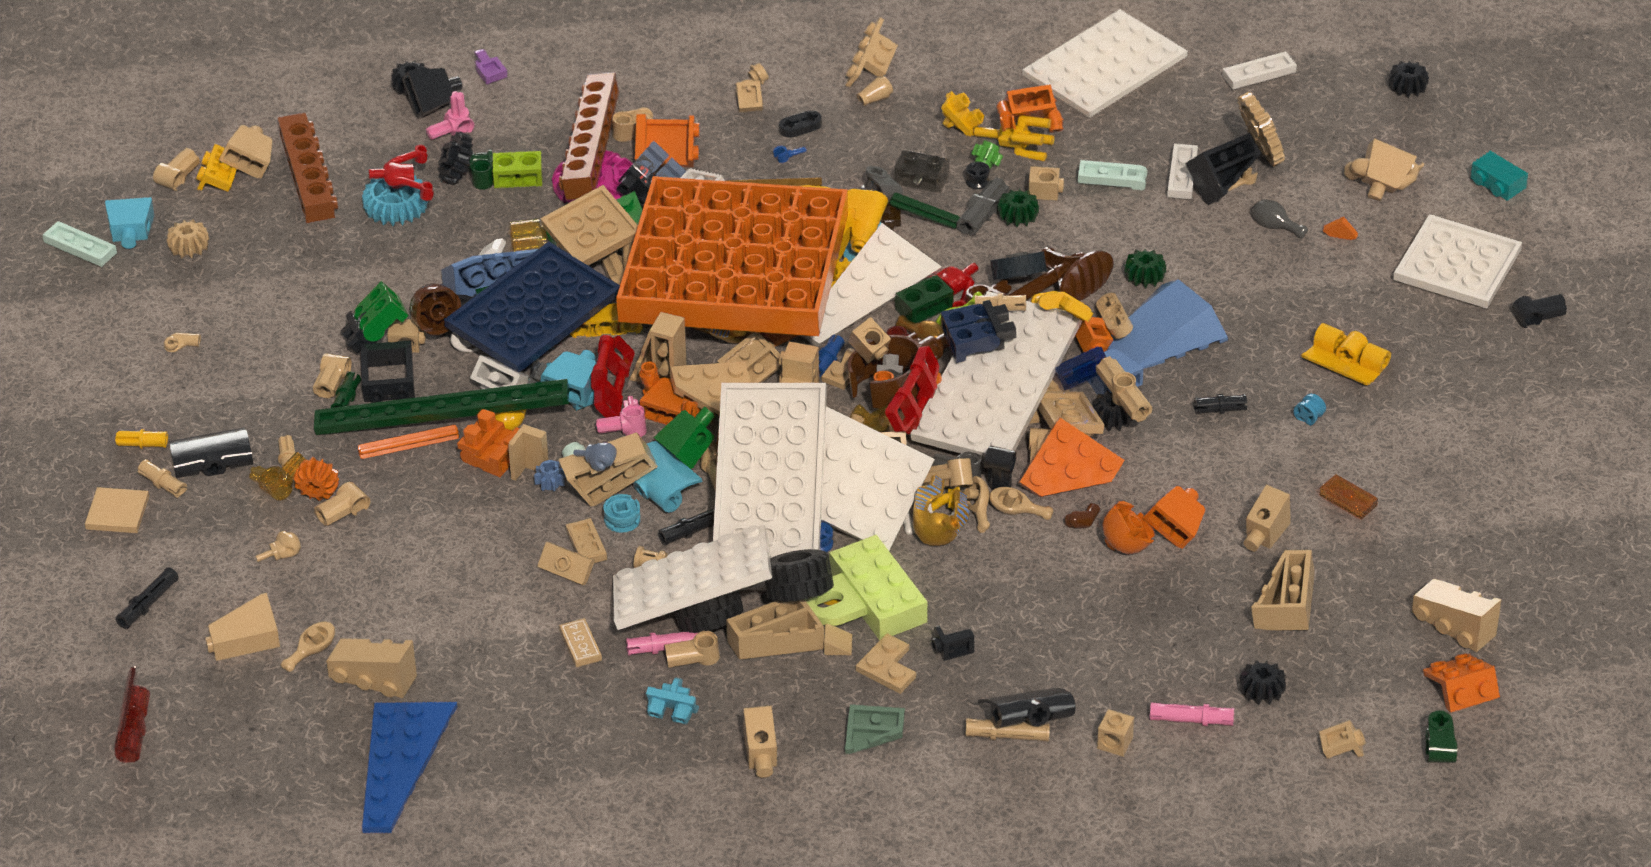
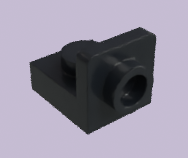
M936 626L934 627V637L931 638V645L934 653H940L943 661L974 653V634L970 628L945 635L941 627Z

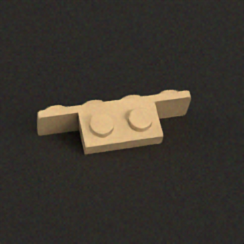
M880 17L876 23L871 22L864 33L867 36L861 40L858 46L861 50H858L852 59V62L855 64H852L846 73L848 80L845 86L850 87L859 77L863 68L878 77H883L886 74L898 45L879 33L884 21L883 18Z

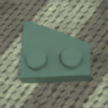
M850 705L845 754L855 753L902 738L905 708Z

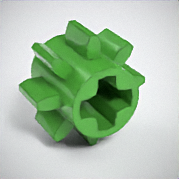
M986 140L983 141L982 145L975 144L971 153L976 157L974 162H984L990 169L992 165L999 166L1003 157L998 153L1000 147Z

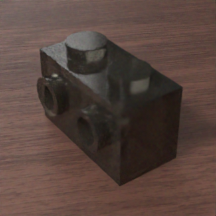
M903 150L895 166V181L901 186L941 193L949 177V159Z

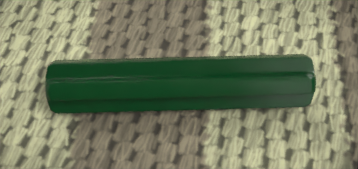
M894 193L890 200L892 207L951 229L957 228V221L960 218L958 215L899 193Z

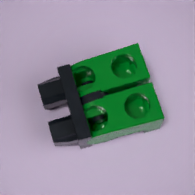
M380 281L357 305L354 313L350 311L346 315L349 323L341 330V333L347 339V345L358 354L361 351V344L377 343L376 341L384 336L385 330L396 319L403 322L409 315L399 295Z

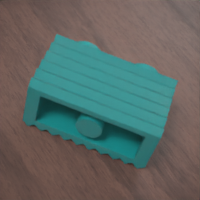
M1489 150L1488 153L1486 152L1485 155L1483 154L1482 157L1473 161L1470 178L1475 184L1484 186L1495 196H1500L1508 201L1526 188L1528 173Z

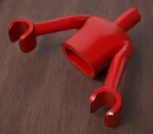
M417 145L415 151L389 160L383 166V169L368 170L369 179H384L386 184L394 189L403 186L413 187L420 190V198L422 200L431 201L433 199V185L428 181L423 183L414 181L413 165L400 164L411 159L420 164L426 163L428 155L424 145Z
M971 263L963 270L949 266L937 273L954 291V295L964 290L961 299L955 301L953 307L963 306L967 303L966 291L974 285L971 275L979 270L977 264Z

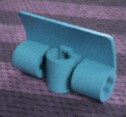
M658 441L647 443L658 467L633 482V486L646 500L651 498L665 512L670 513L675 511L682 502L681 490L703 481L701 477Z

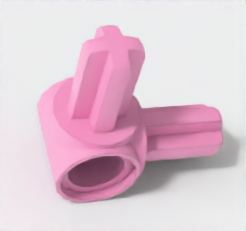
M455 91L450 96L451 109L446 112L444 121L426 129L429 139L433 140L448 133L454 136L456 132L471 133L473 131L474 122L469 116V110L465 107L464 94L462 92Z
M628 396V400L623 401L624 408L620 412V416L597 419V432L622 431L626 436L637 432L640 437L644 436L647 431L645 410L639 405L638 399Z

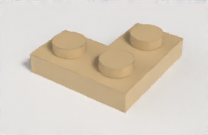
M888 633L856 665L857 672L900 694L916 678L915 671L897 663L909 651V644Z

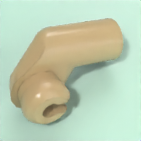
M174 333L165 339L164 347L168 352H176L185 346L199 347L201 335Z

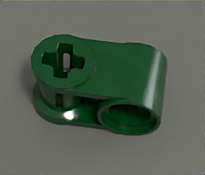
M488 149L487 152L473 153L469 162L472 185L479 190L488 189L494 183L492 149Z
M1433 711L1428 717V729L1425 732L1426 755H1429L1427 763H1456L1457 740L1454 733L1453 718L1445 711Z

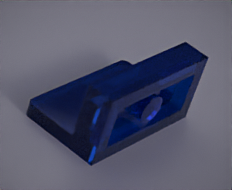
M1095 347L1062 362L1060 366L1055 368L1056 375L1064 390L1098 375L1096 365L1103 358H1106L1102 347Z

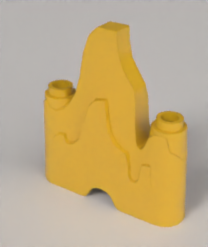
M802 185L804 187L829 188L825 186ZM848 190V217L837 260H840L849 241L852 250L859 253L875 233L888 203L886 195L874 190Z

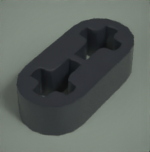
M810 110L785 117L779 122V133L783 137L792 138L816 131L822 126V116L819 112Z

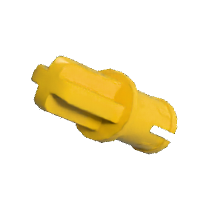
M145 429L140 431H118L115 441L118 446H140V449H143V447L166 448L168 432L145 431Z

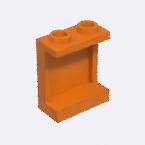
M636 114L635 161L655 141L670 155L660 167H663L671 158L681 167H694V160H699V146H695V137H699L700 132L699 123H695L694 115H689V120L647 119L646 114Z

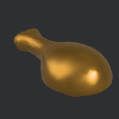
M900 315L895 324L899 329L917 333L918 338L921 340L927 336H934L936 338L943 334L941 326L931 320L913 323L907 320L905 316Z

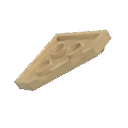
M745 362L671 366L669 372L674 393L681 397L686 395L696 401L701 409L705 406L713 414L716 413L719 416L721 383H751Z

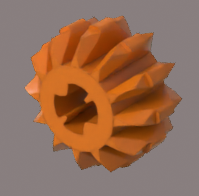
M314 457L310 460L304 459L294 474L295 488L301 490V495L306 494L310 499L314 497L318 501L323 498L329 499L339 485L338 470L332 469V463L326 464L323 459L317 461Z

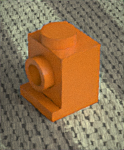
M1091 317L1089 322L1082 320L1075 335L1083 352H1088L1094 348L1101 354L1113 342V338L1103 318Z

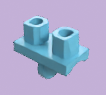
M675 678L672 685L663 683L662 689L648 687L646 692L649 701L647 712L651 717L663 719L667 707L674 709L672 715L674 722L687 724L692 713L697 714L699 706L696 705V697L689 696L690 688L682 687L681 678Z

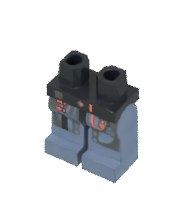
M653 141L618 180L620 183L617 186V190L622 195L635 191L640 204H643L646 201L653 176L681 178L686 170L671 158L655 175L654 172L670 155Z

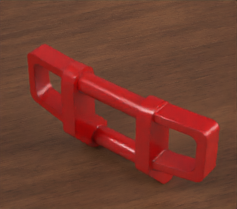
M610 335L600 337L598 359L591 373L594 406L605 418L620 416L625 379L629 376L635 355L634 350L619 335L613 338ZM615 347L622 353L623 359L614 351ZM608 369L616 376L614 386L607 380Z
M930 346L919 347L910 366V373L903 386L897 390L885 410V414L895 432L906 431L907 434H911L913 429L917 430L923 415L922 412L930 398L933 399L936 393L939 363ZM916 382L920 388L916 397L917 402L911 393ZM899 407L905 416L903 421L898 414Z

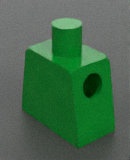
M705 406L695 417L686 410H683L654 436V439L692 469L714 440V435L706 427L716 416Z

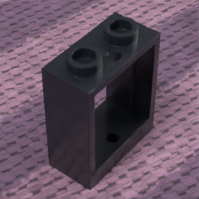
M411 341L361 344L364 402L375 403L385 400L415 398ZM406 365L407 378L369 381V367Z

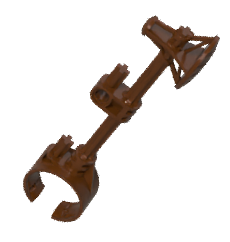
M1045 247L1041 251H1044L1046 267L1049 269L1048 272L1009 295L1006 294L1012 290V287L1008 285L1006 279L991 287L983 284L973 285L966 291L967 303L972 299L974 293L981 292L985 296L987 291L996 294L1003 293L1004 296L1026 295V300H1028L1033 295L1040 293L1055 283H1059L1060 292H1065L1081 301L1098 291L1106 283L1113 270L1114 261L1109 253L1102 250L1092 251L1087 254L1080 252L1066 256L1055 252L1051 247ZM915 332L908 336L888 335L891 341L888 345L889 351L887 354L899 355V366H903V374L888 380L870 382L873 408L886 409L897 390L903 386L910 373V366L919 347L930 346L937 360L943 356V350L949 347L944 334L936 338L934 336H927L923 340L919 339ZM872 339L867 341L871 345H876V342ZM856 350L851 354L847 365L853 398L857 397L858 384L874 376L877 372V365H883V357L880 360L875 358L870 363H867ZM917 382L911 391L916 402L918 401L916 397L920 390Z

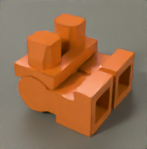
M482 409L477 414L478 420L476 423L468 425L463 430L464 436L457 443L458 449L462 450L460 457L463 462L501 478L510 467L508 444L520 428L516 427L513 431L506 429L504 422L496 420L494 412Z

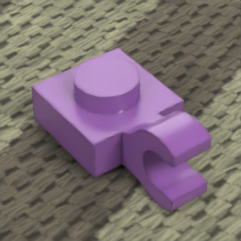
M484 49L474 52L478 58L475 61L476 72L486 85L507 77V69L497 56L489 58Z

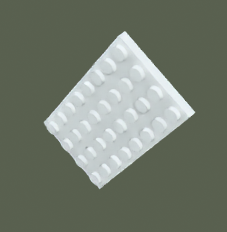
M987 291L985 296H998V294ZM1026 301V311H1008L1009 321L1001 322V324L1013 321L1016 326V338L1004 341L1005 349L998 351L995 349L990 352L981 351L966 355V361L956 363L952 356L942 375V381L937 384L938 387L933 399L930 398L922 412L923 415L917 430L913 429L911 432V440L957 453L974 452L980 454L984 460L990 445L1015 451L1074 339L1082 320L1065 310L1057 308L1045 310L1038 304Z
M721 383L713 541L718 540L719 537L725 534L734 535L743 532L749 526L765 525L768 533L770 558L797 550H820L827 403L826 383ZM765 581L739 590H766Z

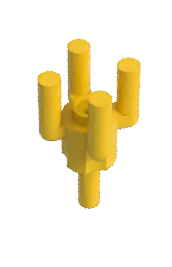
M1021 115L1018 117L1016 129L1007 128L1005 132L1002 131L1001 127L1000 130L984 127H975L974 136L998 139L1000 146L1013 147L1016 155L1039 161H1045L1047 153L1025 150L1026 146L1030 144L1040 146L1042 144H1054V135L1031 133L1028 129V126L1050 128L1051 119Z

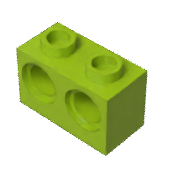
M541 151L493 153L494 188L543 186Z

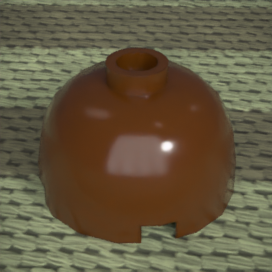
M430 283L420 287L412 296L409 306L410 315L418 328L431 335H440L450 330L445 327L444 319L459 309L461 302L458 295L450 288L442 284Z

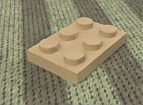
M1046 391L1038 409L1051 429L1057 419L1062 418L1088 436L1103 434L1104 423L1084 392Z

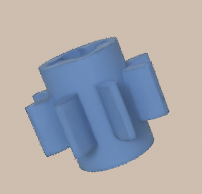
M546 460L540 466H536L534 481L536 485L541 484L542 491L545 489L556 491L559 486H565L566 476L563 469L559 468L558 461Z

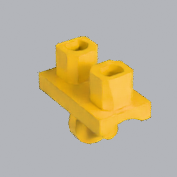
M952 91L946 94V101L941 107L943 110L942 114L946 117L943 125L946 128L954 125L966 136L974 135L975 127H978L983 122L985 116L980 109L973 111L968 109L970 100L965 93L955 95Z

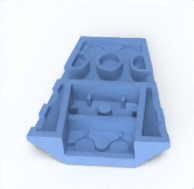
M1178 279L1162 284L1129 316L1133 325L1132 331L1120 339H1115L1112 336L1113 342L1108 347V350L1112 348L1118 349L1145 369L1165 363V359L1173 356L1176 359L1183 357L1185 352L1195 348L1199 351L1206 349L1212 342L1218 341L1222 343L1228 341V336L1212 306Z

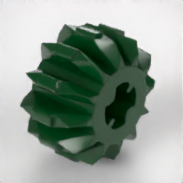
M1010 189L1009 193H1002L998 203L1001 221H1006L1007 226L1015 223L1016 227L1020 223L1026 227L1029 222L1035 223L1039 213L1036 195H1031L1029 190L1023 192L1021 189L1018 191Z
M1144 249L1141 252L1135 250L1134 254H1128L1126 264L1124 265V272L1128 282H1134L1135 287L1141 283L1146 289L1149 283L1156 287L1158 282H1163L1167 265L1163 255L1156 254L1155 250L1147 251Z

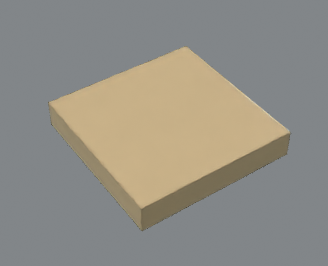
M97 487L85 522L86 529L138 533L149 499V492Z

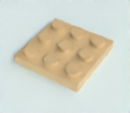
M604 185L540 218L542 226L561 249L586 265H590L633 242L638 228L635 221Z

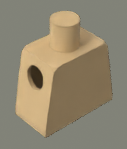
M241 125L228 141L219 161L255 178H262L270 163L272 139L264 135L263 130L259 126L249 128Z
M1266 484L1246 519L1247 537L1243 544L1247 549L1257 551L1260 545L1270 549L1290 525V494Z
M772 707L744 708V741L749 769L756 768L758 777H769L773 774V767L777 766V745Z

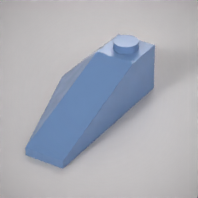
M538 249L469 257L441 269L443 285L453 290L457 295L473 297L475 296V289L490 286Z

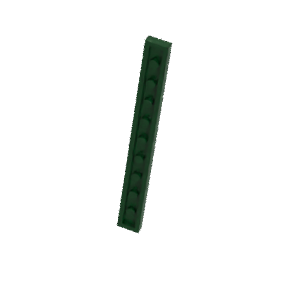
M568 379L319 409L315 410L314 431L316 435L477 416L482 409L501 413L569 404Z

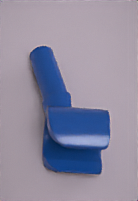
M777 146L773 152L774 157H778L779 163H784L789 160V157L806 152V148L801 147L787 151L785 146Z

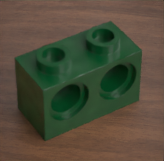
M936 274L896 292L895 310L900 315L905 316L907 320L919 323L940 314L946 309L952 308L954 291Z

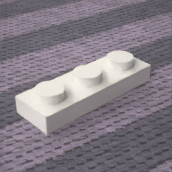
M1282 52L1223 68L1222 76L1232 89H1237L1295 73L1297 65L1287 52Z
M1174 144L1167 197L1192 199L1194 180L1185 163L1197 156L1198 146Z

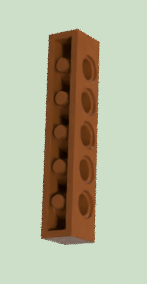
M306 112L278 117L279 134L306 223L335 218L334 210L338 209L336 195L331 196L333 194V186L331 180H327L329 179L327 166L323 165L324 158L319 147L318 137L313 136L315 135L313 121L308 122Z

